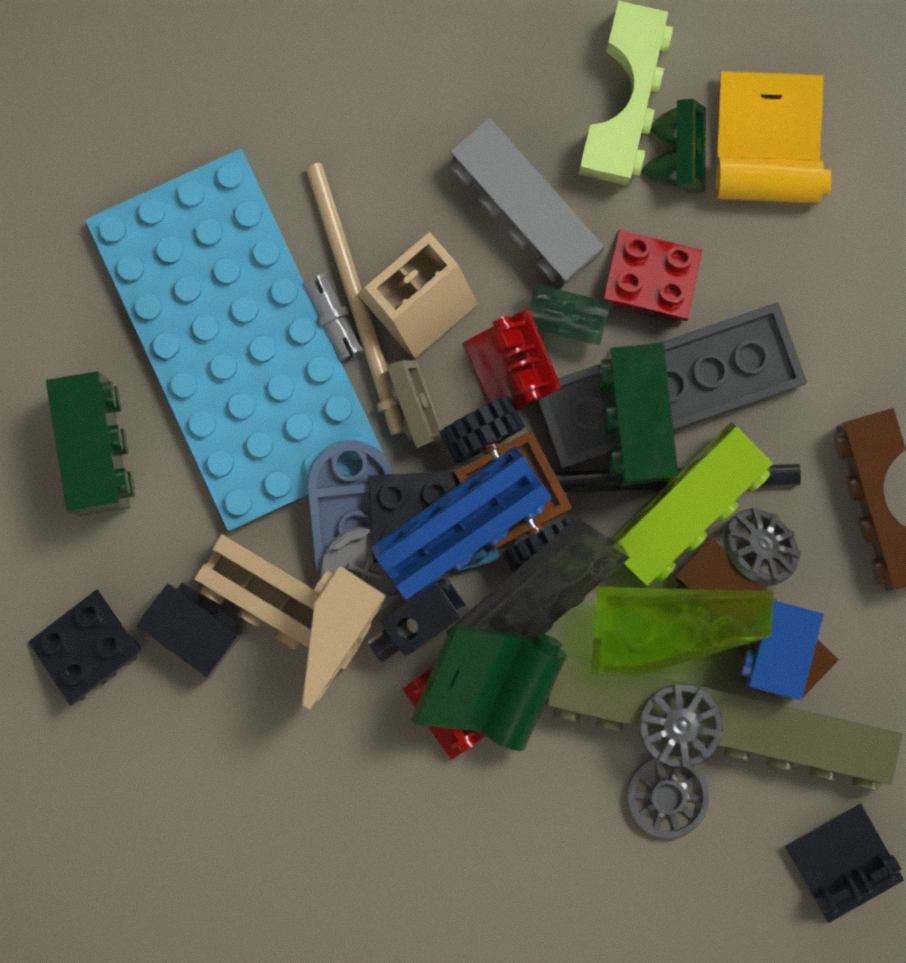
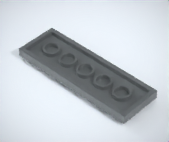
M779 302L663 341L673 430L807 384ZM601 363L559 377L558 380L562 389L538 400L561 469L607 454V452H610V448H614L613 434L605 435L602 409L605 408L606 404H609L608 391H600L598 365H601Z

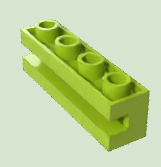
M731 421L678 473V477L669 482L608 542L610 550L646 586L653 580L660 583L675 569L676 564L673 561L685 549L690 553L706 539L708 534L705 530L716 519L722 522L737 509L739 503L736 499L748 488L754 491L768 479L770 472L767 469L773 462Z

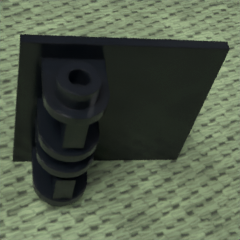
M455 472L368 475L372 545L456 487ZM372 551L373 563H379Z
M98 589L28 641L69 705H73L79 699L81 701L86 699L85 695L97 685L107 683L106 679L111 675L113 677L116 676V671L131 659L137 660V655L142 650L136 639L128 634Z
M861 803L785 845L828 923L904 881L899 872L901 871L899 863L893 855L890 856Z

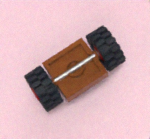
M506 396L466 414L446 426L439 433L455 463L467 460L482 451L485 453L484 456L454 471L460 483L515 446L552 497L544 503L545 508L540 514L530 520L521 519L509 528V533L504 539L493 545L496 549L524 533L530 536L502 552L515 579L520 583L540 572L544 573L565 562V559L588 546L572 516L543 529L542 524L572 509V506L532 430L500 446L499 443L525 428L509 396Z

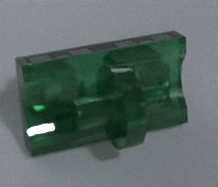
M535 283L529 310L539 331L600 346L611 303Z

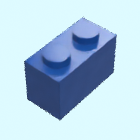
M767 600L764 608L758 606L751 632L757 633L753 651L746 650L740 669V675L746 676L744 686L795 700H802L824 614L776 600Z

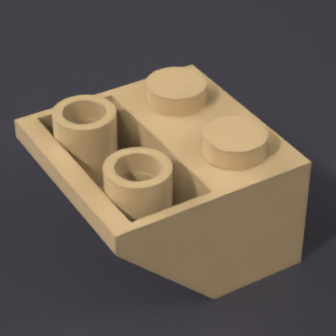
M430 231L357 294L413 360L478 305L460 267Z

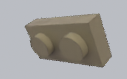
M401 360L386 366L390 375L388 387L393 398L399 400L405 416L402 421L403 428L408 439L414 442L416 448L429 447L443 442L439 433L442 427L418 361Z

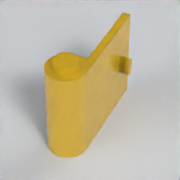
M720 72L715 184L717 200L820 203L823 195L830 194L831 169H824L823 161L820 160L824 75Z

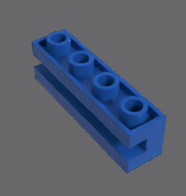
M515 446L371 546L376 559L385 572L390 575L406 600L430 586L448 570L456 571L467 565L473 558L472 554L484 545L491 546L500 542L508 535L509 528L521 519L530 520L544 510V503L552 497Z

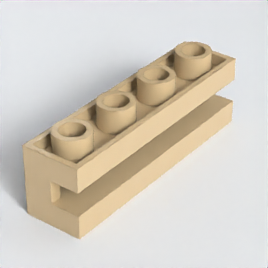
M222 534L215 544L214 552L206 565L203 564L195 577V580L203 584L199 592L220 605L223 604L225 599L230 600L241 607L237 615L258 628L263 621L276 628L278 631L274 638L292 649L297 650L300 643L309 648L314 604L319 595L313 592L314 589ZM370 624L341 667L343 670L348 668L373 625Z

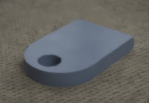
M358 440L336 442L322 450L310 467L307 487L317 576L321 575L323 554L334 538L345 530L361 526L371 528L368 475L394 474L390 463L383 453L366 442ZM345 451H354L361 456V467L354 474H344L337 468V459Z

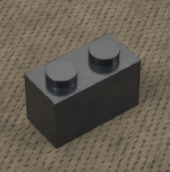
M183 582L178 588L167 583L136 626L206 678H211L242 636L233 630L238 622L219 608H216L213 614L199 605L203 597Z

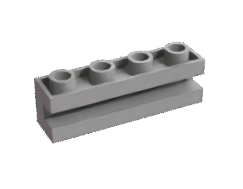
M490 117L451 150L450 160L453 162V165L450 167L452 173L465 187L472 184L482 195L478 199L481 206L492 218L496 219L499 215L510 227L507 231L508 236L522 251L528 247L539 259L535 263L536 267L550 283L557 279L564 287L587 263L590 264L602 254L604 245Z

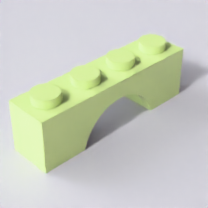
M618 1L606 53L617 60L627 73L631 88L630 101L623 111L614 118L589 126L578 175L624 186L629 185L632 175L640 176L645 157V151L638 149L641 133L649 135L655 109L647 108L650 92L659 93L664 68L656 67L659 52H668L673 27L666 26L667 11Z

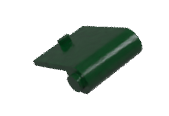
M452 625L411 721L418 725L479 731L502 747L514 751L525 750L566 660V653L561 650L562 643L546 634H538L534 638Z

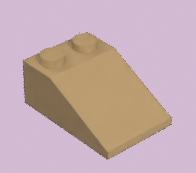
M341 566L338 567L335 573L327 569L313 592L319 595V598L314 604L302 705L309 710L316 707L387 599L384 594Z

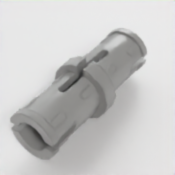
M327 273L317 275L316 283L321 293L313 278L307 280L302 285L306 289L319 316L316 322L319 328L324 326L338 355V360L341 362L349 360L350 354L344 342L347 344L352 357L362 353L364 349L360 346L347 319L349 316L346 306L341 307L328 280Z

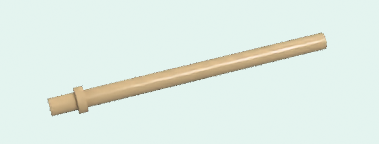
M315 163L306 167L307 175L380 400L376 405L379 413H384L391 436L399 435L405 432L402 423L401 405L399 400H395L390 393L388 387L390 375L368 306L357 295L362 290L323 165L322 163Z

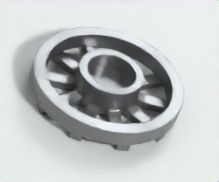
M752 507L751 509L738 512L727 523L724 531L725 549L735 567L749 579L765 585L780 584L794 573L801 556V551H798L794 539L795 534L793 530L789 531L778 519L779 516L777 514H770ZM747 519H753V520H754L755 529H754L753 525H752ZM738 522L747 530L748 534L735 530ZM762 522L768 524L766 529H763ZM775 530L779 535L774 536L772 533ZM734 538L743 540L741 549L737 550ZM784 541L786 546H779V542ZM779 553L788 555L789 561L787 562L783 556L779 555ZM745 555V557H746L751 563H753L752 567H751L746 561H744V559L742 558V556ZM774 560L783 567L785 572L778 574ZM767 565L770 574L760 572V566Z
M674 684L658 690L648 699L641 712L639 730L646 749L654 758L673 767H691L705 761L714 753L722 738L723 719L719 706L704 690L688 684ZM682 691L696 694L687 709L683 708ZM675 692V709H671L662 699L664 695ZM703 698L711 709L695 715L694 711ZM657 702L665 711L666 716L664 718L649 715L654 703ZM714 716L715 730L699 726L700 721ZM647 722L663 725V730L649 736ZM698 733L714 736L708 748L696 737ZM667 736L669 741L661 754L652 742ZM690 741L702 753L692 759L688 757L687 743ZM675 743H680L682 760L668 758Z
M668 756L670 759L682 760L680 757ZM656 758L648 760L635 771L628 786L627 801L632 817L641 828L657 837L676 838L690 833L702 822L709 807L710 796L706 779L695 765L685 767L691 771L693 776L681 784L677 780L682 767H675L671 779H666L662 762ZM653 766H656L660 780L657 783L644 774ZM639 779L652 788L651 792H635ZM698 781L702 794H686L685 789ZM635 799H651V804L638 812ZM686 801H701V807L697 815L685 806ZM656 809L659 812L652 827L642 818ZM679 811L692 819L690 823L680 828L676 815ZM665 814L670 815L673 831L659 830Z

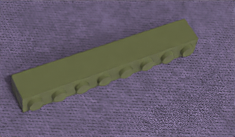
M567 656L546 705L555 707L553 716L579 722L580 714H587L598 717L596 726L622 731L623 723L639 726L642 709L655 692L669 685L688 683ZM692 685L708 693L719 706L723 719V733L719 745L725 746L724 755L750 761L751 753L768 756L766 765L792 771L794 763L811 766L809 775L834 781L837 772L853 776L852 785L877 791L879 782L892 785L903 733ZM682 691L683 708L687 709L696 694ZM675 692L662 697L671 709L676 708ZM702 698L694 713L699 715L711 708ZM656 702L649 715L664 718L666 713ZM714 716L700 721L699 726L715 730ZM647 722L649 736L663 730V725ZM698 733L696 737L708 748V743L712 742L714 736ZM691 741L687 743V747L697 749Z

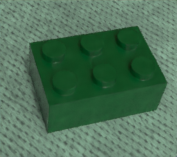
M664 342L610 348L604 360H601V365H598L600 391H608L609 404H606L605 408L602 409L605 435L613 434L614 448H610V452H607L610 478H617L618 487L671 482L679 475Z
M99 371L46 380L66 511L77 516H85L130 508L129 498L135 497V486L132 472L127 471L123 466L122 455L128 454L129 451L125 429H120L119 424L116 422L115 412L122 411L118 386H113L112 381H109Z

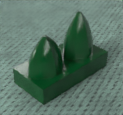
M695 99L677 100V108L670 109L659 116L653 122L650 129L661 140L670 144H676V150L668 151L655 157L641 171L652 181L664 186L680 187L688 193L705 192L706 107Z

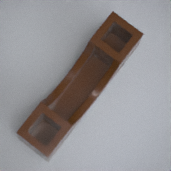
M894 408L843 422L837 426L839 434L834 435L838 456L841 460H847L851 475L846 477L848 491L853 501L859 500L864 516L859 518L861 534L866 543H872L876 559L871 560L873 574L879 585L884 584L886 591L906 587V526L902 525L892 515L884 497L886 473L892 462L906 450Z

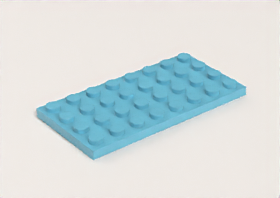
M242 148L85 219L228 532L234 531L307 497V480L310 467L317 455L326 447L339 441L358 440L374 446L383 453L341 361L338 360V355L324 326L319 328L316 322L319 316L306 289L302 285L304 281ZM345 451L337 459V468L344 474L356 473L362 464L361 456L354 451Z

